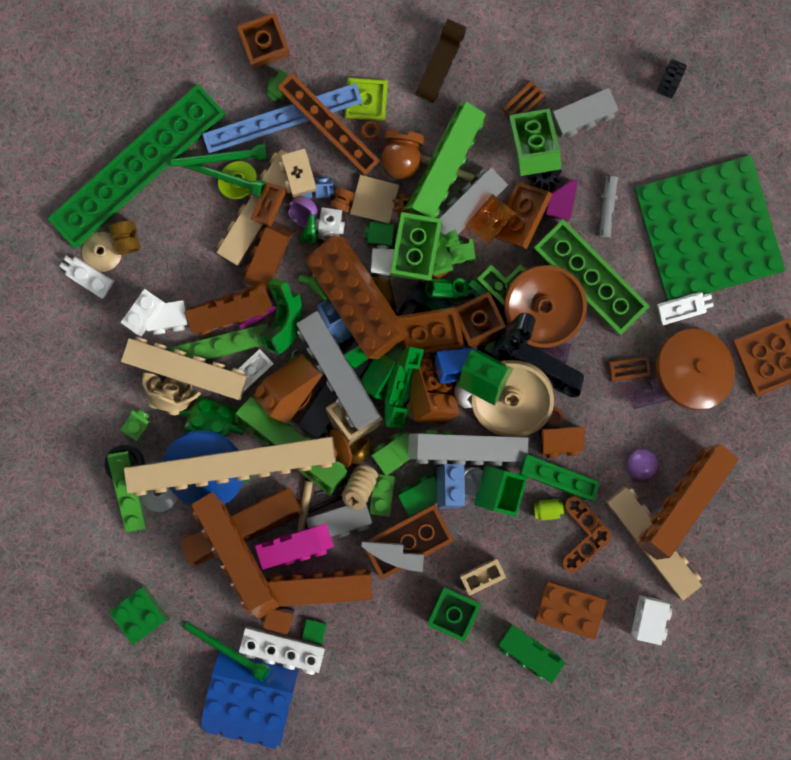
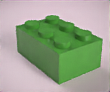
M550 108L509 115L511 136L520 176L561 169L560 149Z

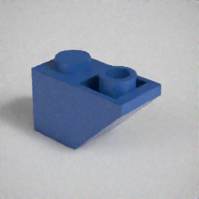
M464 347L457 350L437 352L434 366L439 383L460 381L461 371L470 351L477 350V347Z

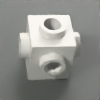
M322 208L320 219L316 218L315 223L318 239L327 241L333 235L339 236L344 233L345 222H342V210Z

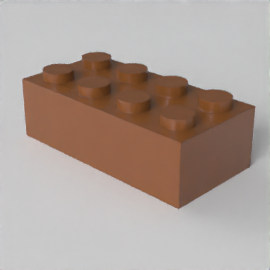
M433 504L365 541L403 544V552L424 554L425 557L454 542V539L437 507ZM366 550L381 580L403 569L380 560Z

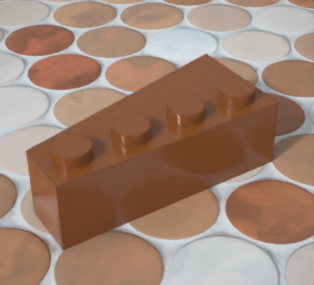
M260 283L189 307L184 313L192 334L200 333V335L211 332V329L217 327L222 329L228 327L231 323H240L249 318L268 313L267 310L272 304L264 283Z

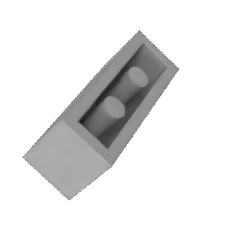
M607 88L553 111L551 116L560 137L566 136L570 138L578 134L577 130L582 128L589 130L595 127L598 121L603 120L607 122L614 119V115L618 112V107L610 89Z
M367 504L361 510H355L345 505L306 518L309 528L326 523L330 536L338 535V538L350 535L349 531L357 529L358 532L369 529V524H372Z

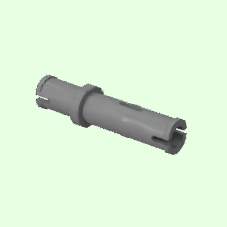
M605 176L604 194L601 195L603 203L598 237L611 238L615 200L618 198L616 195L618 177Z

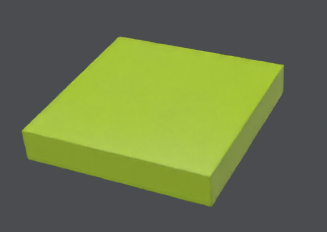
M348 78L347 86L357 83L363 103L345 108V119L385 121L388 80Z

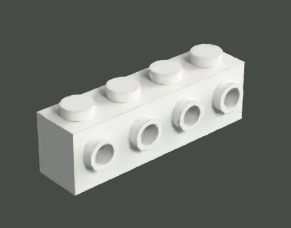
M247 626L239 653H243V656L248 659L258 657L268 664L278 662L282 663L284 668L294 670L297 667L303 669L302 672L314 675L315 672L319 673L326 646Z

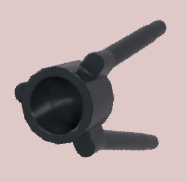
M347 478L333 491V494L337 496L310 508L308 513L342 499V492L348 484ZM323 490L314 492L315 496L327 494Z

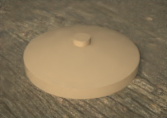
M518 360L501 361L513 368L496 405L494 406L472 394L473 411L479 422L486 429L504 437L530 435L542 428L552 414L554 407L552 385L547 376L530 363Z

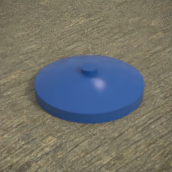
M196 430L187 432L175 439L168 448L163 462L238 451V449L230 440L218 433ZM237 477L229 478L227 483L217 484L216 480L208 481L207 486L196 487L194 483L188 484L186 489L175 490V486L169 488L180 500L189 505L211 492H214L226 504L237 495L244 480L237 481Z

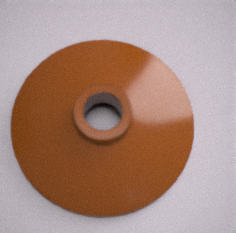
M332 429L329 431L328 437L333 436L336 461H339L347 468L352 462L350 446L345 436L339 430Z

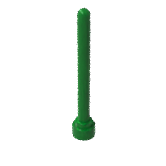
M265 143L257 144V147L249 150L171 159L169 165L171 167L251 157L259 159V161L267 160Z
M201 164L181 166L249 189L257 197L261 196L266 182L261 180L251 182Z
M187 622L184 624L186 631L251 670L254 678L262 682L270 671L269 666L264 663L256 664L191 623Z

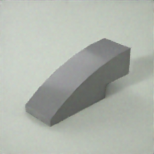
M362 541V547L380 560L399 568L423 572L424 554L403 552V544Z

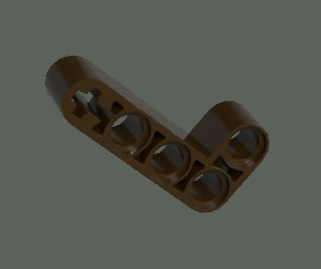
M447 19L441 32L440 40L420 81L415 96L434 104L444 83V78H446L453 63L452 60L455 58L460 48V43L464 39L466 26Z

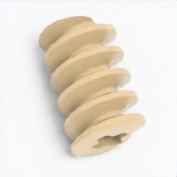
M359 465L354 469L348 484L342 492V499L348 507L355 510H361L365 507L378 478L374 468L368 465Z

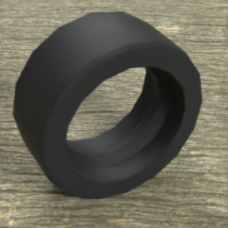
M132 445L115 446L108 452V454L129 451L136 458L137 466L145 465L143 454ZM107 454V456L105 457L104 467L106 473L112 479Z

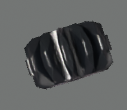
M562 170L548 171L546 179L542 178L541 173L531 174L527 179L535 180L531 186L534 187L538 184V188L542 189L544 186L546 191H550V186L555 189L557 187L556 182L561 181L562 178L557 175L561 174Z

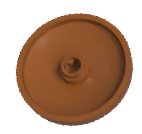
M539 265L523 271L510 284L504 300V313L508 325L520 313L533 315L536 322L532 337L527 344L541 348L555 347L570 340L580 330L587 313V299L582 285L571 273L557 266Z
M687 329L674 334L664 342L656 360V373L662 390L670 400L689 410L711 408L722 402L732 389L735 377L732 356L726 345L718 337L705 330Z

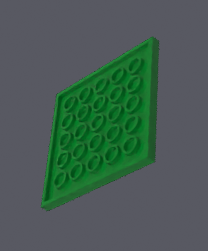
M752 155L634 188L667 301L697 292H703V295L786 271Z

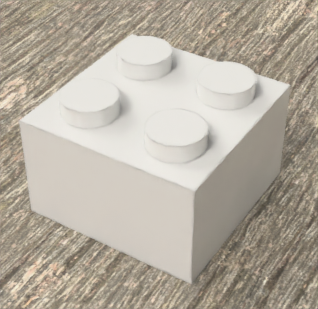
M639 595L631 635L640 641L662 645V640H666L668 629L665 628L666 622L670 620L672 615L670 604L664 600Z

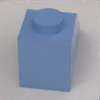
M330 299L328 302L323 301L316 305L328 330L338 344L353 336Z

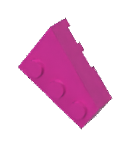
M326 523L280 536L255 546L262 570L283 564V566L295 563L294 560L296 559L301 562L310 559L312 554H315V557L327 554V549L334 547Z

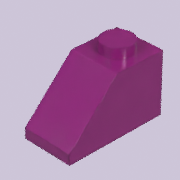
M573 179L552 193L553 195L545 209L546 218L564 219L566 222H569L578 179Z

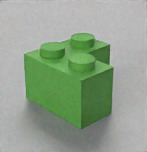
M520 264L505 278L490 265L476 281L490 292L492 298L504 309V300L510 284L526 269Z
M399 431L390 438L392 442L385 446L382 443L373 449L375 454L372 456L386 476L409 460V436L406 432L402 434Z

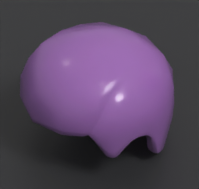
M298 196L289 203L291 207L288 210V215L298 226L304 228L310 214L314 215L316 221L318 209L310 198Z
M636 450L628 458L627 472L636 481H648L658 470V459L649 450Z

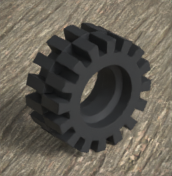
M671 59L656 93L672 99L687 65Z

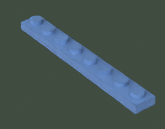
M357 83L316 96L332 113L363 103ZM294 104L203 133L202 135L208 152L212 153L309 121V119Z

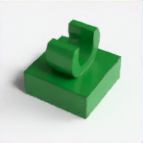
M473 279L468 284L470 289L464 297L466 298L469 294H474L475 298L488 293V291Z

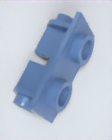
M321 176L314 180L317 189L315 191L316 198L334 195V187H330L333 186V179ZM312 192L301 196L312 198Z

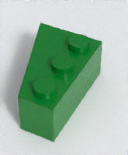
M512 623L497 643L501 647L499 649L500 652L508 657L512 655L517 659L516 662L525 669L529 667L534 671V675L541 680L546 679L551 684L566 664L562 657Z

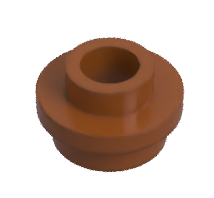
M367 121L361 126L360 132L366 141H375L379 138L381 130L376 122ZM367 129H374V134H367Z

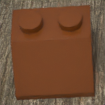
M585 427L540 430L541 454H546L547 458L559 457V453H567V456H579V452L584 451Z

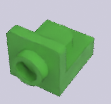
M141 409L138 411L132 410L130 412L131 415L121 428L122 432L137 442L152 422L148 419L149 415Z

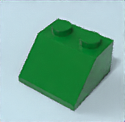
M471 350L462 368L458 387L495 406L513 368L479 350Z

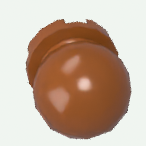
M397 129L386 130L384 140L389 144L384 148L381 156L382 166L386 173L395 179H407L413 176L421 164V153L418 147L424 146V136L408 131V135L398 134L399 130Z

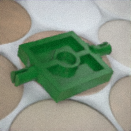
M200 396L191 410L184 409L179 411L178 414L187 417L184 433L206 430L218 433L226 438L230 432L242 436L245 429L233 424L237 408Z

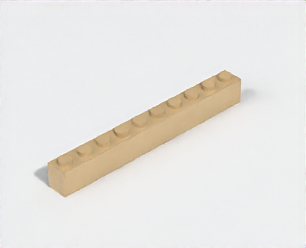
M332 436L124 468L127 493L141 496L146 495L148 490L161 493L166 492L168 487L174 486L175 490L188 488V484L194 483L196 487L207 486L208 481L216 480L217 484L229 482V478L237 477V481L250 479L249 475L255 474L258 475V478L270 476V472L278 471L279 475L291 473L290 469L299 468V472L312 470L311 466L319 465L320 468L332 467V463L336 462V455Z

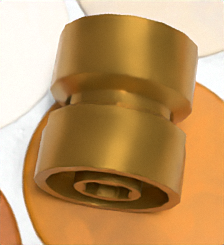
M123 221L109 226L111 237L115 239L113 246L116 255H124L141 250L139 238L135 237L137 233L135 221Z

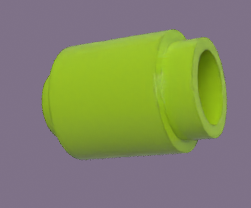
M558 498L539 500L538 503H534L535 518L541 519V521L560 519V515L564 514L563 502H559Z

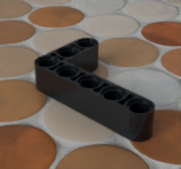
M520 313L498 335L493 350L494 357L500 361L518 360L530 363L547 376L553 389L569 397L575 398L580 396L584 375L580 371L527 344L532 337L536 319L529 313Z

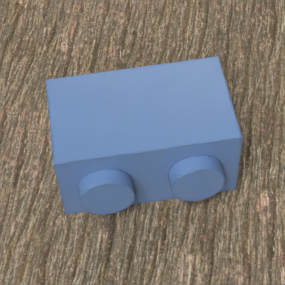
M444 464L437 467V509H458L464 507V465Z

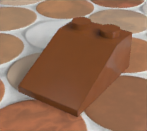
M301 354L265 378L253 396L270 417L288 424L322 374L304 354Z

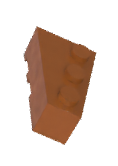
M275 221L271 227L262 228L258 236L260 243L258 247L255 246L250 255L253 258L251 264H247L243 271L245 276L243 282L250 286L264 283L267 291L269 289L267 283L274 279L280 267L279 264L282 257L288 250V243L291 237H294L296 231Z

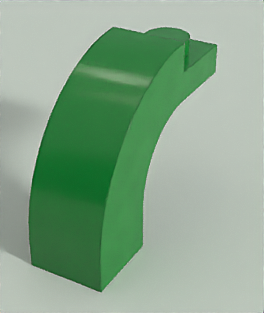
M272 279L267 284L276 303V316L270 327L259 336L266 352L280 355L292 344L298 334L299 328L297 323L302 320V303L299 294L290 292V286L286 281Z

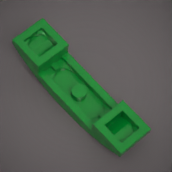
M407 346L392 370L385 397V422L387 427L404 428L408 409L403 407L412 370L419 369L424 349Z

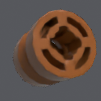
M336 187L334 192L335 198L331 200L329 207L342 210L343 213L348 214L350 209L349 203L353 201L355 194L346 189Z

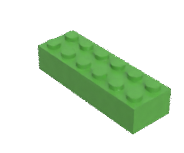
M564 219L532 250L546 265L563 268L577 278L585 291L587 307L617 337L626 331L650 307Z

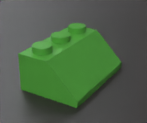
M401 212L390 276L412 280H432L442 219Z

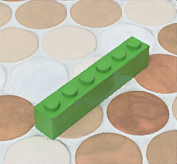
M467 101L458 104L405 210L416 215L437 217L441 202L449 194L448 188L450 184L454 183L458 176L457 170L466 161V153L476 141L474 137L484 125L483 119L486 116L484 112Z
M252 397L235 413L234 422L240 427H244V430L265 446L311 440L306 436L300 435L293 425H287L270 417L258 401ZM336 461L332 463V467L320 468L319 465L311 466L312 470L300 472L330 496L345 479L347 470L342 463Z

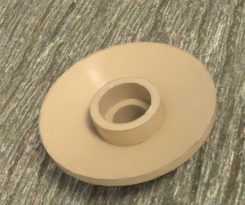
M96 232L82 246L84 262L99 272L113 269L122 257V255L115 254L113 246L115 239L111 237L110 233ZM100 247L104 249V252L101 255L97 253V250Z

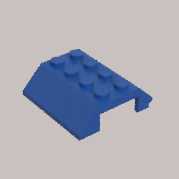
M219 651L202 714L201 727L205 728L204 732L214 735L223 732L222 737L235 740L243 737V742L256 745L261 741L262 746L276 749V746H281L299 670L287 669L281 665L249 659L256 664L264 663L270 667L268 675L261 682L254 678L251 670Z

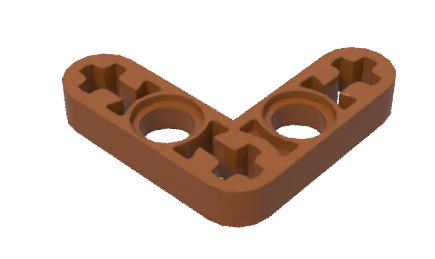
M576 496L567 498L564 506L566 511L588 535L562 559L563 568L571 573L579 570L611 539L609 529ZM571 500L579 502L577 506L580 510L586 509L578 518L575 515L579 513L575 509H569L571 506L569 502ZM589 514L593 517V523L590 526H585L582 523V518ZM598 531H606L604 535L606 539H599L596 542L599 546L596 548L594 543L589 541V538L592 537L595 540L598 537ZM585 543L590 544L592 547V551L588 555H584L581 552V546ZM577 550L584 560L581 562L578 558L575 561L576 566L574 568L571 566L567 568V559H574L576 557L574 552Z

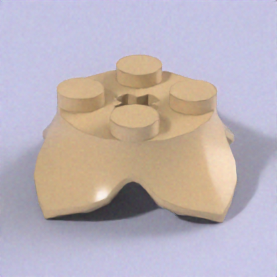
M143 372L142 384L148 395V406L151 408L167 411L170 415H178L179 411L186 409L190 402L201 394L199 390L191 391V384L169 377L161 381L157 375Z

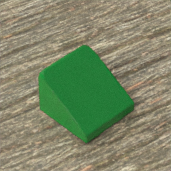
M359 345L344 356L353 368L370 359L366 357Z

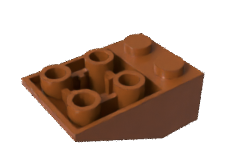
M422 356L419 369L412 370L410 406L415 422L445 424L460 414L452 383L440 384L434 366L435 358Z

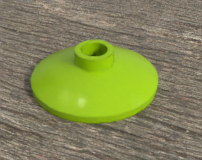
M244 161L232 162L221 171L251 182L257 181L255 169ZM218 179V187L221 193L229 199H241L251 193L249 189Z

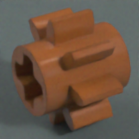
M404 193L399 194V199L392 200L395 203L392 211L398 213V218H400L401 212L410 213L405 210V207L412 194L407 195L405 198Z

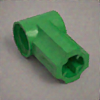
M462 278L455 280L432 279L427 281L425 285V293L428 297L454 300L466 295L468 292V284Z

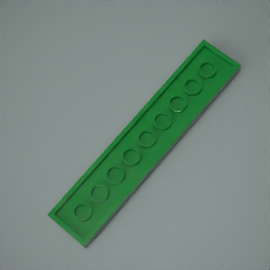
M197 84L56 210L48 220L72 247L77 249L168 168L171 159L179 158L203 136V133L208 132L226 116L225 112Z

